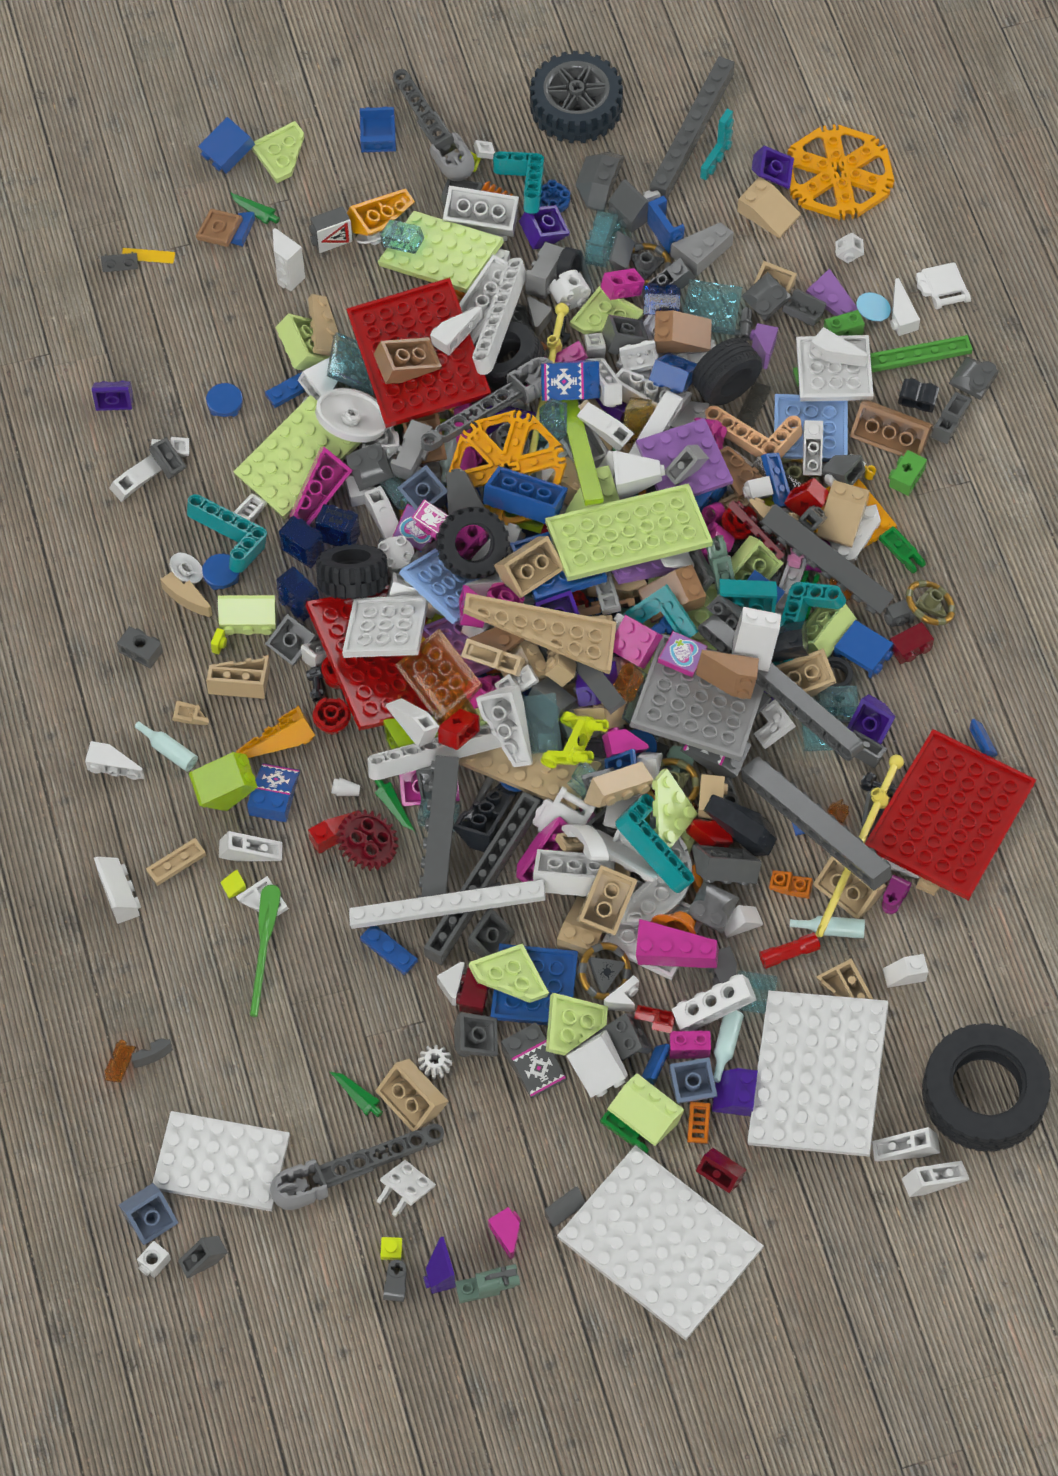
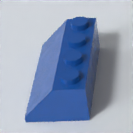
M498 466L485 485L483 504L546 524L545 518L560 514L568 488Z

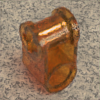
M627 663L620 669L613 686L622 698L632 702L644 678L634 664Z

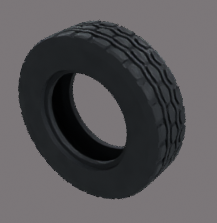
M972 1024L964 1028L961 1027L953 1031L952 1034L949 1033L934 1048L924 1072L922 1096L923 1101H925L926 1112L930 1115V1120L949 1140L960 1144L962 1147L975 1149V1151H1000V1149L1005 1150L1014 1147L1015 1144L1018 1145L1026 1140V1137H1029L1038 1127L1050 1098V1074L1042 1054L1025 1036L1018 1034L1013 1029L997 1024ZM988 1060L1004 1066L1014 1076L1019 1089V1099L1013 1107L1000 1114L985 1115L974 1112L966 1107L956 1095L953 1086V1076L963 1065L972 1061Z

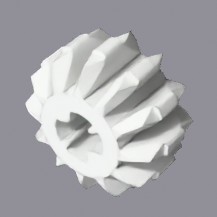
M435 1045L434 1049L427 1046V1052H420L421 1058H418L419 1069L421 1072L425 1071L424 1075L426 1077L432 1074V1079H436V1075L443 1078V1072H450L449 1066H452L451 1054L449 1052L445 1053V1047L438 1050V1045Z

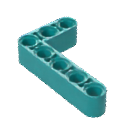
M498 151L494 153L493 172L499 175L526 176L524 211L530 214L539 212L544 174V156L539 153Z
M194 494L188 497V517L238 542L230 552L229 569L235 573L243 572L265 549L266 529L201 495Z
M796 582L789 589L780 627L788 623L804 621L809 606L840 609L845 605L846 598L841 589L835 585ZM793 659L784 660L782 663L788 662ZM780 661L772 662L775 666L782 664L779 663Z
M643 794L616 820L615 825L674 892L680 893L694 882V876L644 820L653 810V801L655 800L651 795Z

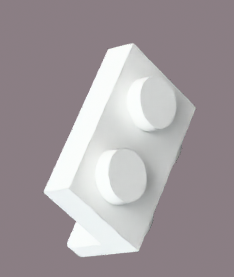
M645 340L638 344H628L619 348L622 367L635 373L653 369L655 360L658 359L654 340Z

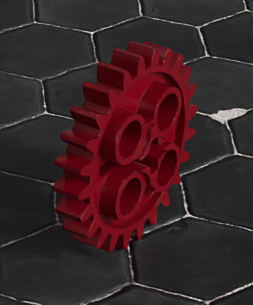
M366 809L362 813L358 810L354 814L350 813L348 817L343 819L338 827L340 830L336 833L339 836L336 842L341 844L338 850L345 851L342 857L348 856V863L353 860L354 867L360 864L361 870L366 866L369 871L374 867L376 870H379L381 866L385 867L397 854L395 850L399 847L396 844L399 838L393 837L397 831L390 829L393 824L387 825V818L380 819V813L374 816L373 810L370 814H367Z

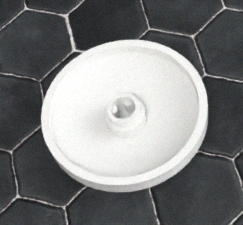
M348 388L332 389L323 393L317 401L315 414L318 422L324 429L336 437L352 442H370L380 438L386 431L377 400L364 392Z

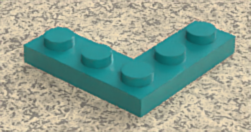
M726 109L719 120L717 143L701 166V179L707 180L710 175L714 174L717 163L722 162L725 151L729 150L732 146L731 137L733 135L732 126L734 119L733 111L730 109Z
M667 584L622 614L640 623H644L661 611L674 632L688 638L699 632Z

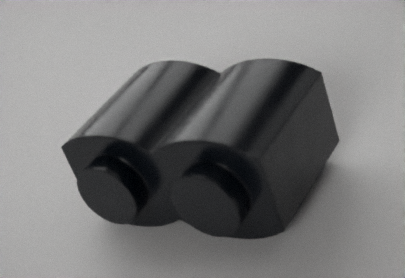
M914 378L904 379L898 404L932 413L939 387L933 383H921Z

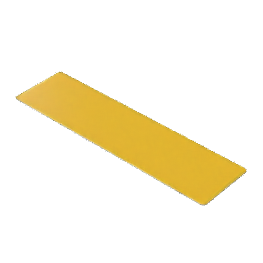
M123 248L122 254L137 253V261L173 264L175 252L133 248Z

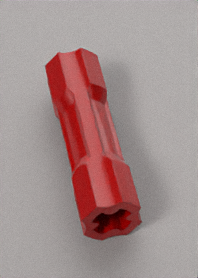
M813 932L795 941L760 951L759 957L763 967L767 969L780 964L782 961L820 950L821 946L816 934Z

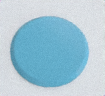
M864 293L857 299L856 306L859 313L868 320L883 321L891 313L889 302L877 293Z

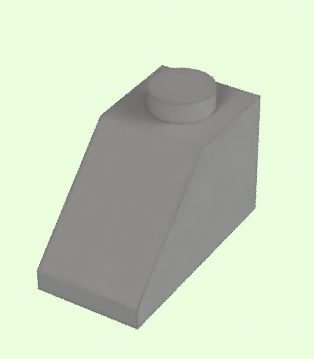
M688 445L665 469V474L675 485H678L697 472L709 457L698 445Z

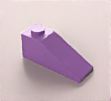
M757 323L756 329L751 331L750 340H753L752 348L762 359L763 369H767L776 344L778 327Z

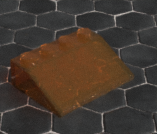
M441 629L435 631L421 643L419 655H406L395 664L440 724L460 708L464 709L482 687V683Z

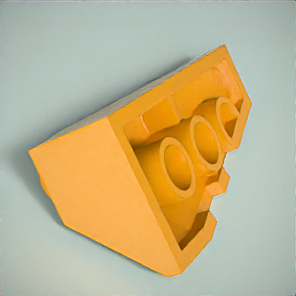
M405 188L352 205L347 211V215L351 220L352 233L366 236L380 232L410 208L415 201Z
M297 706L277 719L279 721L277 725L265 728L260 738H252L239 748L236 753L246 754L248 758L307 744L313 739L315 734L301 708Z

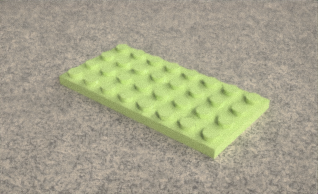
M689 483L545 518L547 529L561 560L567 581L710 547L713 544Z

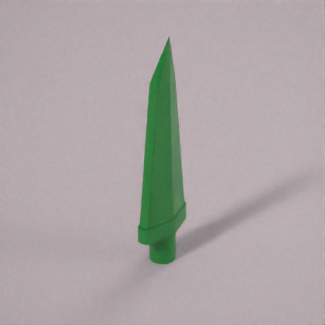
M231 193L238 205L248 212H254L255 217L263 223L268 224L269 221L277 224L280 221V218L274 215L276 211L274 208Z
M382 779L375 780L379 788L375 791L376 796L379 797L403 827L415 831L392 783L388 782L385 784Z
M330 1072L366 1116L371 1112L377 1118L382 1115L383 1111L377 1107L380 1102L377 1097L370 1094L344 1074Z

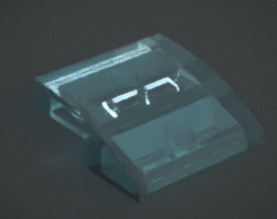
M738 970L739 975H744L749 979L757 999L738 1010L765 1014L768 990H776L778 976Z

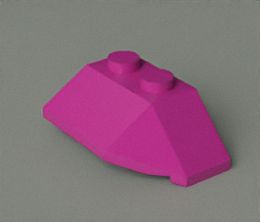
M560 816L537 834L517 863L516 877L521 882L533 881L537 849L562 851L555 838L557 834L564 833L561 829L567 823Z

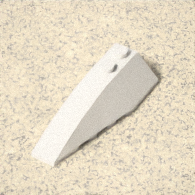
M492 255L459 303L462 313L478 306L482 308L483 319L470 332L474 344L480 337L507 261L495 255Z

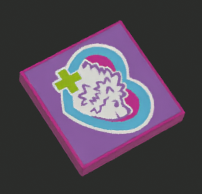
M407 504L392 537L404 536L412 544L413 548L421 551L428 542L431 543L433 537L415 526L416 521L412 519V516L416 510Z
M673 631L657 663L693 677L697 669L701 650H707L708 646Z

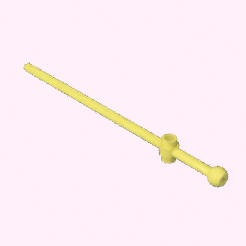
M562 302L555 307V313L557 314L553 335L547 339V347L550 351L548 359L552 362H555L556 354L562 351L560 334L564 316L569 312L568 305ZM542 396L540 397L536 419L541 424L547 402L542 401ZM533 430L529 453L537 450L540 436L537 430Z
M895 754L889 758L890 768L881 788L877 787L871 791V799L874 803L859 835L863 843H865L879 809H885L889 803V797L886 793L897 769H900L904 764V760L900 755ZM846 867L817 928V937L824 935L849 879L851 871Z

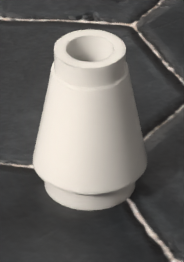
M340 777L339 779L334 778L332 794H336V796H359L360 785Z

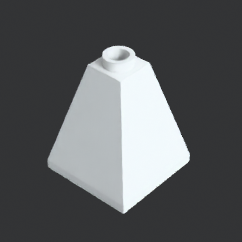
M613 451L615 481L620 500L630 498L662 481V476H665L664 465H660L659 460Z

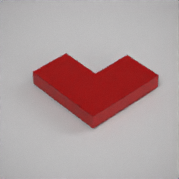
M637 1005L634 1019L653 1022L652 1030L672 1033L675 1023L672 1011Z

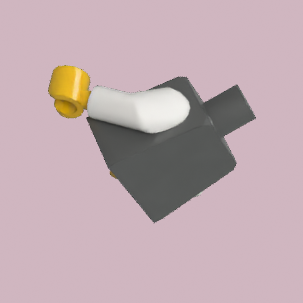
M835 455L827 464H822V475L825 484L832 487L834 480L854 485L863 473L867 480H872L876 473V468L872 465L866 466L861 455Z

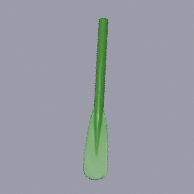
M267 885L261 891L259 906L260 946L250 1016L258 1017L267 946L273 932L279 908L281 892L275 885Z

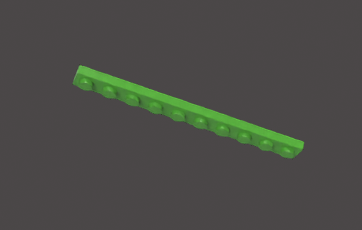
M968 335L870 353L871 371L873 373L972 354V347ZM798 367L793 368V375L796 385L799 387Z

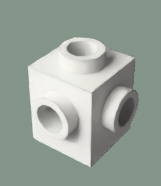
M852 232L835 241L836 256L846 263L852 262L864 255L863 239Z

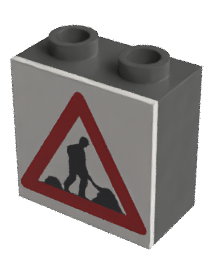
M343 206L310 218L311 225L309 230L312 235L310 240L312 245L317 247L319 253L352 242L351 220Z

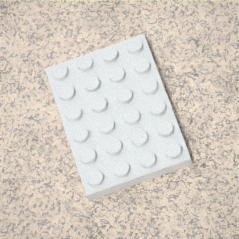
M171 1111L153 1183L163 1192L272 1212L274 1200L271 1197L270 1186L275 1176L282 1171L290 1133Z

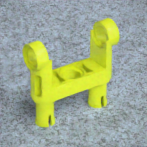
M568 711L563 712L560 718L561 723L571 727L573 731L564 750H548L544 752L540 759L541 763L549 768H556L557 764L576 765L579 762L592 763V760H594L593 752L584 750L594 731H607V728H609L608 720H598L591 716H577Z

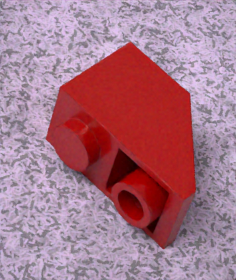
M702 819L692 821L686 829V833L700 845L729 847L733 842L732 836L714 820L703 821Z

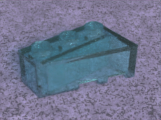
M597 211L593 222V229L589 233L590 240L586 241V264L606 268L615 234L617 231H620L621 227L617 214Z

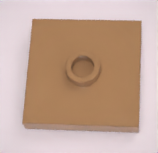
M210 209L196 238L200 241L228 247L243 218L241 215Z

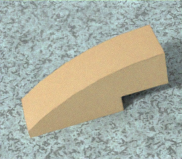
M173 572L160 579L162 589L177 603L200 615L212 616L211 606L190 580L183 584Z
M468 638L461 654L463 658L520 677L526 660L520 656Z

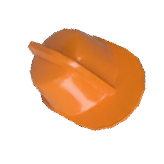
M677 911L670 915L659 914L651 920V922L696 934L694 930L696 920L683 911Z

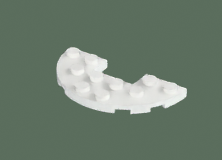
M679 837L671 850L692 872V864L687 846ZM660 876L654 882L646 881L635 893H632L620 924L639 925V919L651 922L652 918L656 915L670 914L683 901L689 886L682 892L676 893Z

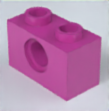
M672 1031L669 1037L670 1059L710 1058V1031Z

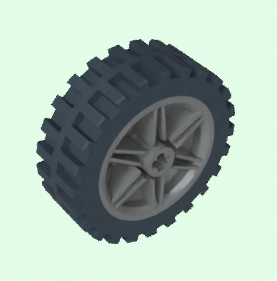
M573 51V54L562 52L560 57L554 55L550 57L549 62L545 60L541 63V69L537 68L535 70V77H532L530 86V111L533 114L534 122L538 123V128L541 131L546 130L549 137L554 135L558 141L562 142L563 139H566L574 144V141L586 143L587 139L595 141L597 136L602 135L604 137L607 135L608 129L613 130L615 128V121L619 122L620 113H622L623 85L621 76H617L618 70L615 67L611 68L608 60L602 61L601 56L596 54L593 57L590 56V52L586 51L584 54H578V51Z

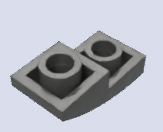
M157 1039L155 1042L150 1043L151 1050L141 1049L136 1051V1053H131L134 1068L151 1064L169 1054L173 1050L171 1040Z

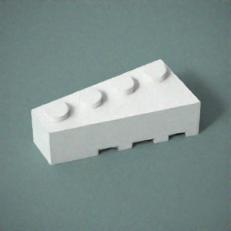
M621 368L616 374L622 382V401L649 417L653 414L664 393L670 391V388L655 386L652 381L645 379L643 375ZM686 391L685 393L676 394L683 397L684 402L673 423L690 403L691 392Z

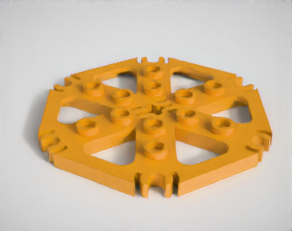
M833 124L832 130H827L826 125H824L822 132L820 126L788 149L787 154L794 158L793 168L817 174L804 184H798L795 181L792 169L789 188L790 196L792 195L793 200L798 197L801 198L798 200V205H802L801 208L838 220H840V214L843 220H845L846 214H850L851 218L854 219L856 213L858 218L890 195L891 189L886 187L893 188L895 180L888 149H885L884 144L877 146L879 139H876V136L842 125H838V130H836L835 124ZM849 135L863 140L864 144L845 156L841 137ZM816 138H821L826 158L804 151L803 146ZM876 158H881L885 173L877 175L861 168ZM837 166L838 170H840L841 176H839L838 172H836ZM852 186L875 193V195L861 204L856 203ZM833 187L836 206L830 207L814 201L815 198Z
M513 410L474 421L478 428L471 423L470 426L473 428L471 433L463 430V434L467 439L460 434L449 472L452 469H461L460 465L465 449L473 447L489 463L464 470L469 475L475 488L485 486L497 467L505 468V465L513 467L510 470L526 475L552 468L556 472L553 483L561 485L567 465L565 461L567 460L565 457H558L560 452H564V449L560 447L562 445L533 415L531 419L530 413H527L526 418L521 419L522 412ZM508 422L510 423V428L502 451L486 434V429L492 425ZM531 430H537L549 443L547 449L522 455ZM489 505L485 506L490 512L497 514L498 518L501 521L503 520L507 526L508 523L519 524L532 520L520 515L508 518L505 516L504 510L493 508Z

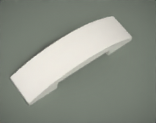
M570 824L562 826L561 830L568 837H577L584 844L583 853L590 860H609L606 845L600 834L593 827Z

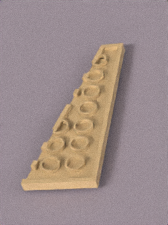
M466 593L463 608L464 614L601 672L610 674L616 631L615 621Z
M502 747L459 758V765L541 799H550L553 802L562 786L567 788L569 793L584 800L586 790L581 775L600 771L603 767L601 762L593 761L592 763L579 762L576 765L557 764L556 768H549L540 761L543 753L531 751L532 765L513 767ZM564 798L561 799L562 803L578 811V806Z

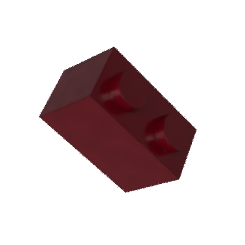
M920 622L890 638V641L893 643V655L900 665L905 662H911L916 656L922 653L926 654L932 649L934 638L925 625Z
M467 968L466 974H462L460 985L463 986L462 992H458L456 1004H459L460 1012L483 1016L489 987L478 983L470 968Z
M715 1148L710 1149L703 1156L696 1169L697 1173L729 1194L738 1187L747 1169Z

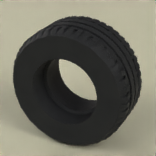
M514 321L509 323L494 367L490 373L485 374L490 388L494 390L502 388L508 384L507 374L517 370V368L534 358L545 357L544 348L540 340L528 325ZM519 350L512 359L499 363L507 353Z
M742 338L727 339L714 346L700 359L693 371L692 383L709 404L716 406L727 404L740 397L754 384L762 370V359L746 340Z

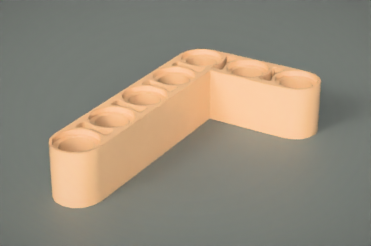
M710 406L705 411L706 419L718 420L727 428L725 438L761 461V456L770 452L779 453L780 458H782L803 434L802 423L798 416L786 418L776 431L767 438L718 406Z

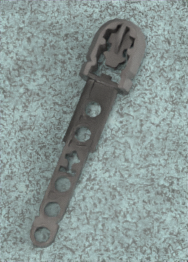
M405 69L396 70L393 74V79L419 119L417 121L432 144L430 155L448 179L452 181L465 180L474 170V158L458 133L449 132L438 113L431 109ZM405 75L404 79L397 80L399 76ZM408 86L413 87L410 91H404ZM416 97H419V98H420L419 101H417V102H412V100H413L414 98H416ZM429 120H435L431 125L426 124ZM442 131L439 136H433L435 132ZM458 149L459 153H455L453 150Z
M537 357L520 366L517 370L507 374V385L438 425L435 430L431 429L423 434L421 437V447L425 451H433L442 446L443 443L449 442L462 434L463 430L467 431L472 428L470 426L471 423L477 425L474 421L491 417L519 399L527 405L534 401L535 398L541 397V364L554 362L545 357ZM526 382L529 386L525 387L522 383ZM506 396L507 399L499 400L498 397ZM485 405L493 406L491 409L484 408ZM456 422H462L464 425L458 427L454 424ZM441 431L449 432V434L447 435H441L439 433ZM433 440L434 443L426 444L425 441Z
M431 1124L421 1128V1131H412L366 1150L363 1148L319 1166L315 1159L306 1161L305 1165L298 1164L278 1173L272 1180L270 1186L271 1197L277 1206L285 1210L299 1209L314 1203L316 1199H325L328 1197V1188L372 1172L374 1168L421 1151L426 1145L429 1148L439 1144L444 1138V1129L439 1124ZM435 1129L441 1135L438 1138H432L429 1132ZM413 1137H419L422 1143L415 1146L410 1140ZM400 1144L403 1150L400 1153H395L392 1150V1146ZM375 1153L383 1154L382 1159L375 1157ZM359 1158L365 1161V1165L360 1168L354 1165V1161ZM344 1166L347 1171L343 1175H338L335 1172V1168ZM315 1173V1175L312 1176V1178L315 1182V1185L319 1184L320 1187H314L312 1188V1190L305 1192V1190L309 1188V1185L307 1183L306 1178H300L307 1177L309 1174Z

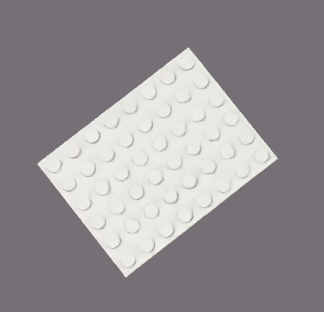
M768 990L757 1069L753 1112H751L747 1141L748 1145L870 1157L888 1001Z
M636 1145L557 1235L559 1240L684 1340L688 1339L764 1247L759 1241Z

